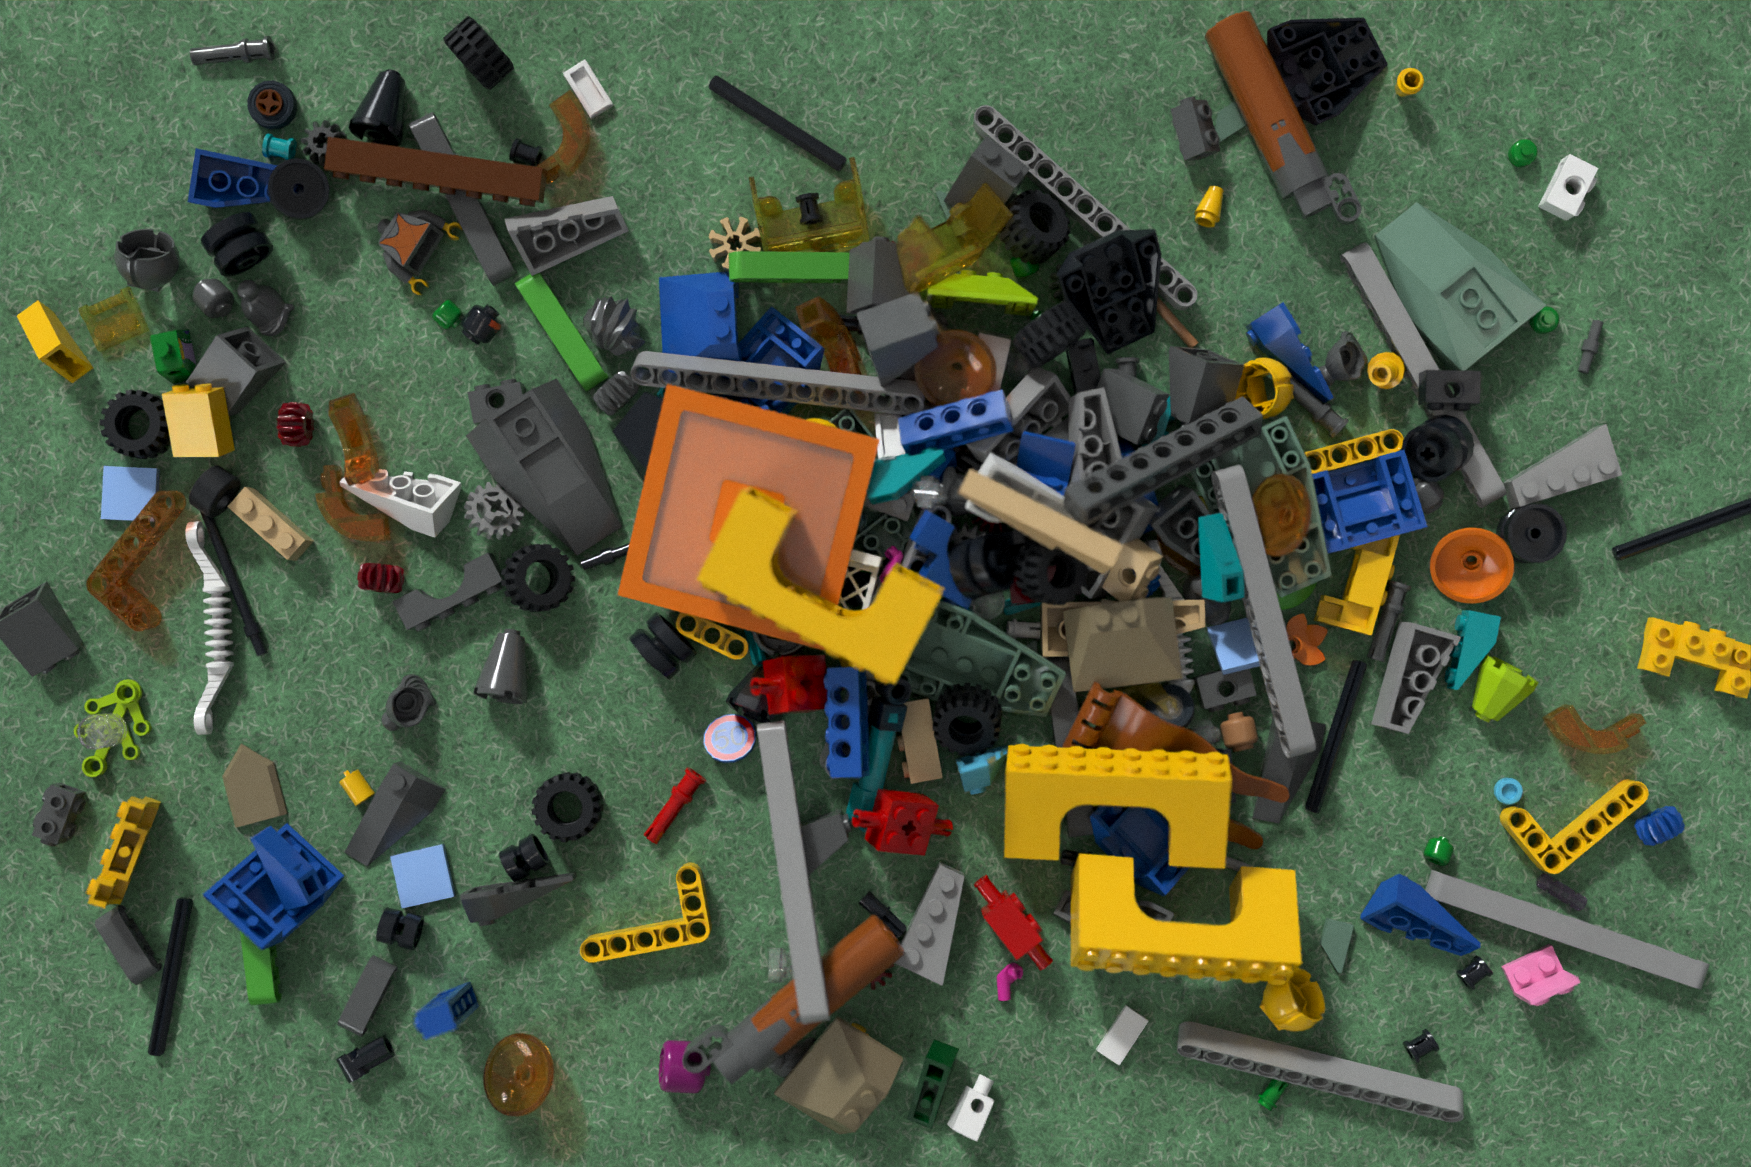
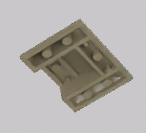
M1172 597L1131 600L1063 611L1073 692L1090 690L1094 681L1100 683V687L1104 689L1183 679Z
M837 1016L777 1087L774 1095L838 1134L854 1133L887 1096L901 1066L903 1057Z

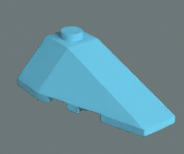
M1007 745L987 750L983 754L980 752L976 753V756L968 755L955 759L964 792L970 791V794L974 795L986 791L985 786L992 784L1008 755Z

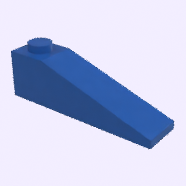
M196 148L188 202L214 208L270 202L267 191L269 177L278 165ZM301 184L298 186L294 185L293 190L296 194L303 193L304 187Z
M1284 302L1246 326L1248 330L1246 332L1247 339L1253 346L1257 345L1269 358L1287 367L1290 374L1323 403L1334 398L1319 368L1316 366L1312 367L1310 363L1312 361V353L1309 347H1305L1300 343L1298 335L1301 334V331Z
M1401 874L1381 882L1361 913V920L1381 931L1391 933L1393 927L1407 932L1406 939L1412 941L1416 938L1430 939L1431 947L1459 956L1477 950L1481 946V943L1419 884Z

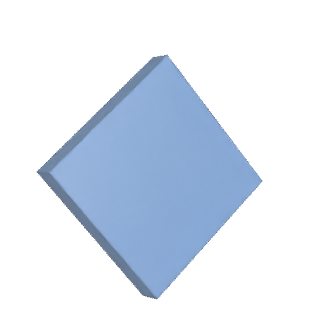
M104 466L101 519L157 522L160 469Z
M1248 618L1207 627V633L1223 675L1260 666Z
M444 844L390 856L402 909L456 896Z

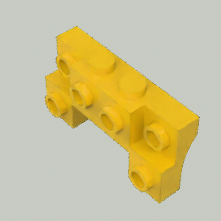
M1400 535L1352 547L1351 549L1356 551L1342 600L1321 595L1314 621L1372 636L1379 608L1384 605L1387 598V591L1385 590L1387 580H1391L1395 566L1392 565Z
M1648 617L1637 669L1658 673L1661 676H1670L1674 658L1720 670L1714 691L1747 699L1751 687V645L1726 637L1727 632L1712 628L1709 629V632L1700 630L1701 625L1684 621L1683 625H1678L1654 617Z
M131 796L128 802L122 801L116 816L121 818L119 824H115L110 839L114 840L110 850L105 849L100 864L104 865L102 872L97 880L92 878L86 894L90 895L88 904L106 908L110 904L122 903L161 804L160 801L146 796L143 800Z

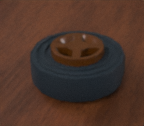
M274 80L263 81L250 91L247 107L255 122L261 127L274 130L288 126L295 118L297 100L293 92L283 83Z

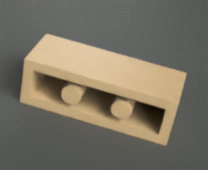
M244 487L227 506L287 560L297 561L314 542L254 488Z
M929 698L906 701L903 703L907 706L902 735L897 736L900 752L905 751L907 762H902L904 778L910 777L911 784L943 778L936 738L932 727L933 721Z

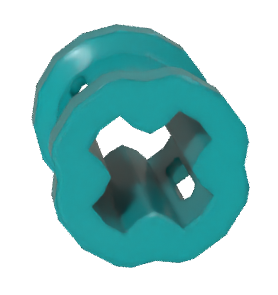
M268 133L263 140V156L266 158L274 156L284 158L285 160L294 159L297 142L293 138L288 140L275 138L273 134Z

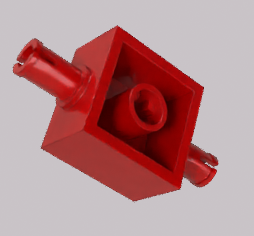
M825 655L784 656L763 661L764 678H753L750 686H760L759 688L751 689L752 694H766L768 715L825 710V702L828 701V690L824 687V676L827 673Z
M878 789L872 812L857 809L853 814L859 817L852 816L853 826L867 828L864 839L881 852L925 856L931 834L948 837L952 832L945 831V829L953 830L951 820L935 819L939 805L921 793Z
M987 875L981 877L974 883V887L978 889L988 903L981 909L984 919L1016 960L1027 953L1040 971L1048 967L1053 962V959L1050 958L1040 944L1043 939L1039 934L1042 931L1039 923L1031 913L1027 916L1024 914L1023 911L1026 908L1014 892L1011 895L1006 890L1000 893Z

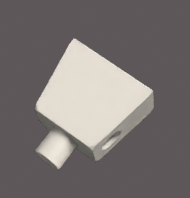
M979 1074L973 1089L965 1086L947 1123L952 1130L977 1142L994 1103V1100L988 1097L994 1083L993 1080ZM974 1099H979L981 1101L974 1112L971 1109V1103Z

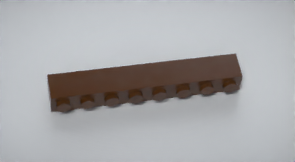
M328 137L324 166L325 170L333 173V177L349 180L351 175L358 176L359 181L376 184V179L385 180L386 185L402 188L403 183L413 184L412 189L429 191V187L439 188V193L455 195L456 191L466 192V197L482 199V195L493 196V201L509 203V199L519 200L520 205L535 207L536 202L544 203L548 172L541 167Z

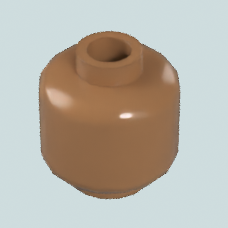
M1243 712L1227 715L1228 720L1220 724L1225 747L1232 748L1233 752L1254 748L1253 744L1259 738L1254 718L1251 716L1244 717Z

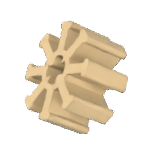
M726 217L720 220L722 228H725L727 235L717 234L714 230H711L709 234L711 243L715 242L722 245L714 250H709L713 261L717 262V259L727 255L725 263H722V267L726 272L729 271L728 253L736 251H762L761 247L756 248L749 245L756 241H762L758 228L744 235L746 228L749 227L748 219L744 217H739L740 222L736 232L732 231L729 218ZM734 240H739L742 247L740 249L736 247V251L732 250L730 242L733 241L735 243Z

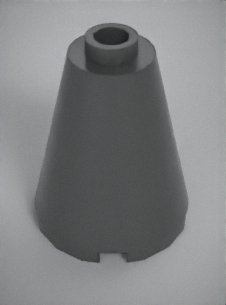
M505 629L504 633H498L474 687L473 695L483 699H487L489 695L490 698L497 699V702L527 703L525 638L520 636V631Z

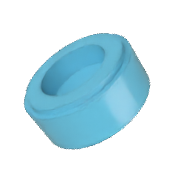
M1502 778L1494 787L1496 799L1507 805L1517 803L1523 794L1521 784L1512 778Z

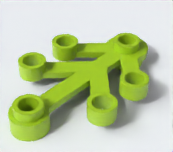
M122 680L116 685L114 693L98 699H89L85 702V711L91 715L100 713L103 707L117 703L112 714L89 723H79L74 727V735L79 739H86L93 732L106 728L94 756L85 758L82 763V771L88 777H98L106 772L107 762L105 759L116 734H118L122 744V754L125 759L135 760L141 754L139 746L133 742L124 719L128 709L134 721L133 731L135 734L143 736L151 731V724L148 720H145L138 703L142 697V688L135 680ZM128 687L133 691L130 698L125 695V690ZM93 701L98 705L96 711L90 709V703ZM140 723L146 725V730L143 733L138 729ZM81 726L87 729V733L84 736L79 733ZM130 747H133L136 752L133 757H130L127 752ZM94 761H98L100 763V769L98 771L93 769L92 765Z

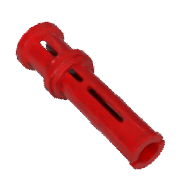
M689 767L685 769L686 774L679 784L673 786L671 797L643 834L655 844H658L684 805L692 802V796L700 784L706 782L704 777Z

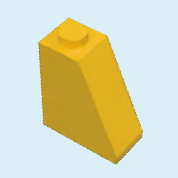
M39 300L17 315L38 359L65 379L73 383L93 369L91 363L55 313Z

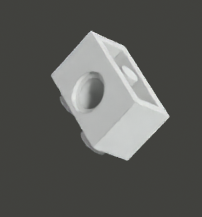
M1571 154L1561 159L1538 207L1566 221L1574 216H1578L1585 206L1583 199L1586 193H1589L1596 184L1597 178L1594 176L1598 168ZM1566 184H1570L1573 187V195L1566 190Z

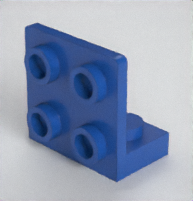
M1024 431L1021 436L1016 466L1064 496V488L1068 487L1076 443Z

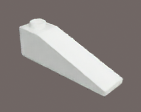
M990 452L978 473L1076 521L1064 508V496L1012 463ZM967 501L965 506L967 510L991 522H1004L971 501Z
M354 467L340 481V486L411 530L435 538L450 522L461 489V482L435 474H429L428 480L413 479V472H404L403 475L389 477L388 471L384 469Z

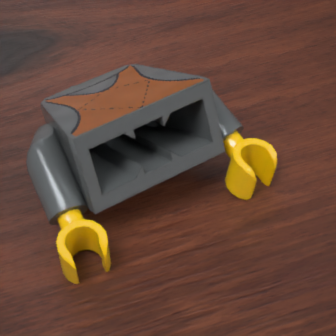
M428 210L410 211L407 215L398 212L391 221L382 219L377 227L378 232L382 234L379 239V245L384 249L383 257L388 270L405 284L408 282L413 293L417 295H422L416 290L417 283L422 282L427 288H429V285L425 280L416 279L413 275L418 276L442 239L445 233L441 230L446 231L451 240H459L457 236L450 233L452 228L456 227L463 231L459 223L452 222L448 224L445 222L446 219Z

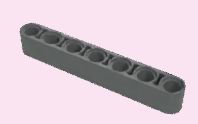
M434 112L409 123L421 150L456 155L450 147V142L444 130L439 126ZM456 191L455 195L445 194L491 284L495 286L516 275L517 271L512 267L511 260L504 246L500 244L499 236L492 223L487 219V213L480 200L466 197V192Z
M1069 656L1044 657L1066 672L1049 709L1050 715H1052L1053 724L1051 725L1056 747L1063 748V743L1079 713L1076 692H1073ZM1073 739L1075 744H1077L1080 747H1084L1083 744ZM1092 804L1076 806L1065 814L1069 838L1094 834L1090 816L1093 813Z

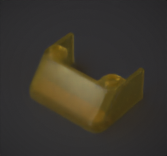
M855 157L849 158L852 180L843 181L836 185L833 192L834 201L818 204L819 213L823 216V221L813 225H800V219L802 218L800 207L783 210L780 200L776 197L765 196L758 198L754 176L749 177L763 251L845 252L860 246L862 242L869 241L864 201Z
M987 183L982 184L969 202L965 204L959 202L949 211L950 217L947 221L930 228L923 218L918 215L909 227L897 236V255L904 288L909 294L920 293L971 266L982 256L1011 219L1013 214Z

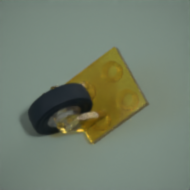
M1152 682L1115 689L1128 695L1141 706L1145 705L1147 711L1171 724L1186 728L1194 717L1195 707L1193 699L1180 686L1173 684L1161 686L1159 682Z

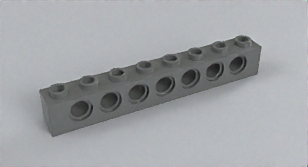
M1243 396L1228 402L1223 407L1205 414L1202 418L1182 426L1167 436H1162L1157 441L1139 448L1136 452L1116 460L1113 464L1093 472L1084 479L1071 483L1068 487L1064 488V508L1078 523L1087 526L1259 436L1262 430L1263 415Z

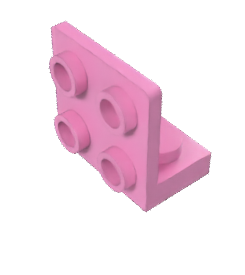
M1550 944L1501 966L1514 995L1534 1006L1547 1003L1550 1000L1549 997L1556 994L1569 993L1574 990L1575 985L1581 983L1577 976L1563 970L1553 946Z

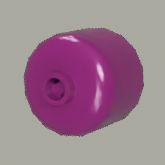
M667 1040L663 1043L659 1061V1086L662 1091L695 1094L702 1090L705 1077L710 1075L711 1064L698 1073L688 1072L684 1068L682 1063L685 1047L691 1041ZM692 1052L688 1055L689 1060L692 1062H699L703 1059L698 1052Z

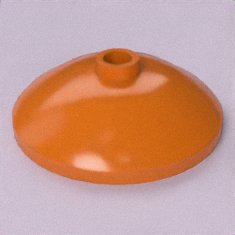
M1463 528L1449 533L1437 543L1430 559V573L1436 587L1450 599L1461 603H1482L1497 597L1507 588L1514 572V559L1509 546L1495 533L1481 528ZM1475 556L1477 559L1469 562L1467 557Z

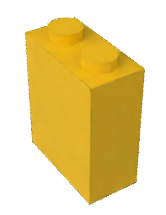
M189 384L172 386V391L162 394L173 457H220L235 451L224 388H212V384L196 385L195 388H189Z

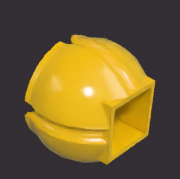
M1264 357L1250 360L1244 364L1235 400L1243 396L1263 415V419L1275 417L1288 407L1291 399H1294V385L1290 383L1292 376L1287 367L1272 358ZM1272 375L1276 394L1274 399L1268 401L1263 377Z
M1298 968L1291 979L1283 985H1272L1268 981L1264 990L1263 999L1259 1007L1279 1031L1283 1029L1292 1032L1305 1031L1322 1020L1323 1017L1321 1015L1325 1013V1001L1316 981L1311 982V974L1302 968Z

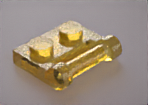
M129 286L121 289L120 293L91 306L84 305L78 309L99 352L149 331ZM123 303L127 304L128 309L96 322L95 315Z

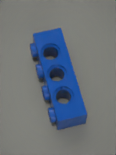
M1003 390L991 391L981 396L962 399L959 402L936 406L933 409L911 413L898 418L901 445L906 454L911 456L922 454V451L928 448L945 450L1014 431L1010 405Z
M854 667L827 668V673L824 676V687L828 690L825 714L828 717L829 728L826 729L825 737L827 744H829L826 766L827 770L830 771V778L870 776L866 669L861 671ZM844 687L849 691V699L846 702L841 698V691ZM844 715H847L850 719L848 729H845L841 723ZM845 742L851 747L849 756H846L842 751Z
M471 982L438 993L415 1013V1026L417 1031L423 1034L424 1040L456 1029L479 1007Z

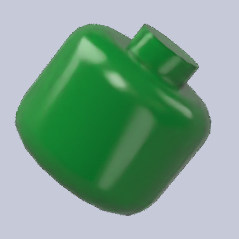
M1528 139L1518 140L1511 145L1508 151L1510 162L1516 167H1527L1537 157V146Z
M1015 257L1010 259L1013 273L1017 278L1032 275L1039 270L1038 263L1036 265H1031L1029 261L1024 263L1021 262L1019 257L1017 259Z
M446 300L432 314V318L445 330L451 326L455 329L461 322L459 318L462 315V311L451 300Z
M1546 306L1530 318V326L1539 334L1550 333L1559 325V314L1555 309Z
M1444 837L1431 838L1427 842L1423 856L1435 865L1446 866L1450 862L1454 848L1449 843V840Z

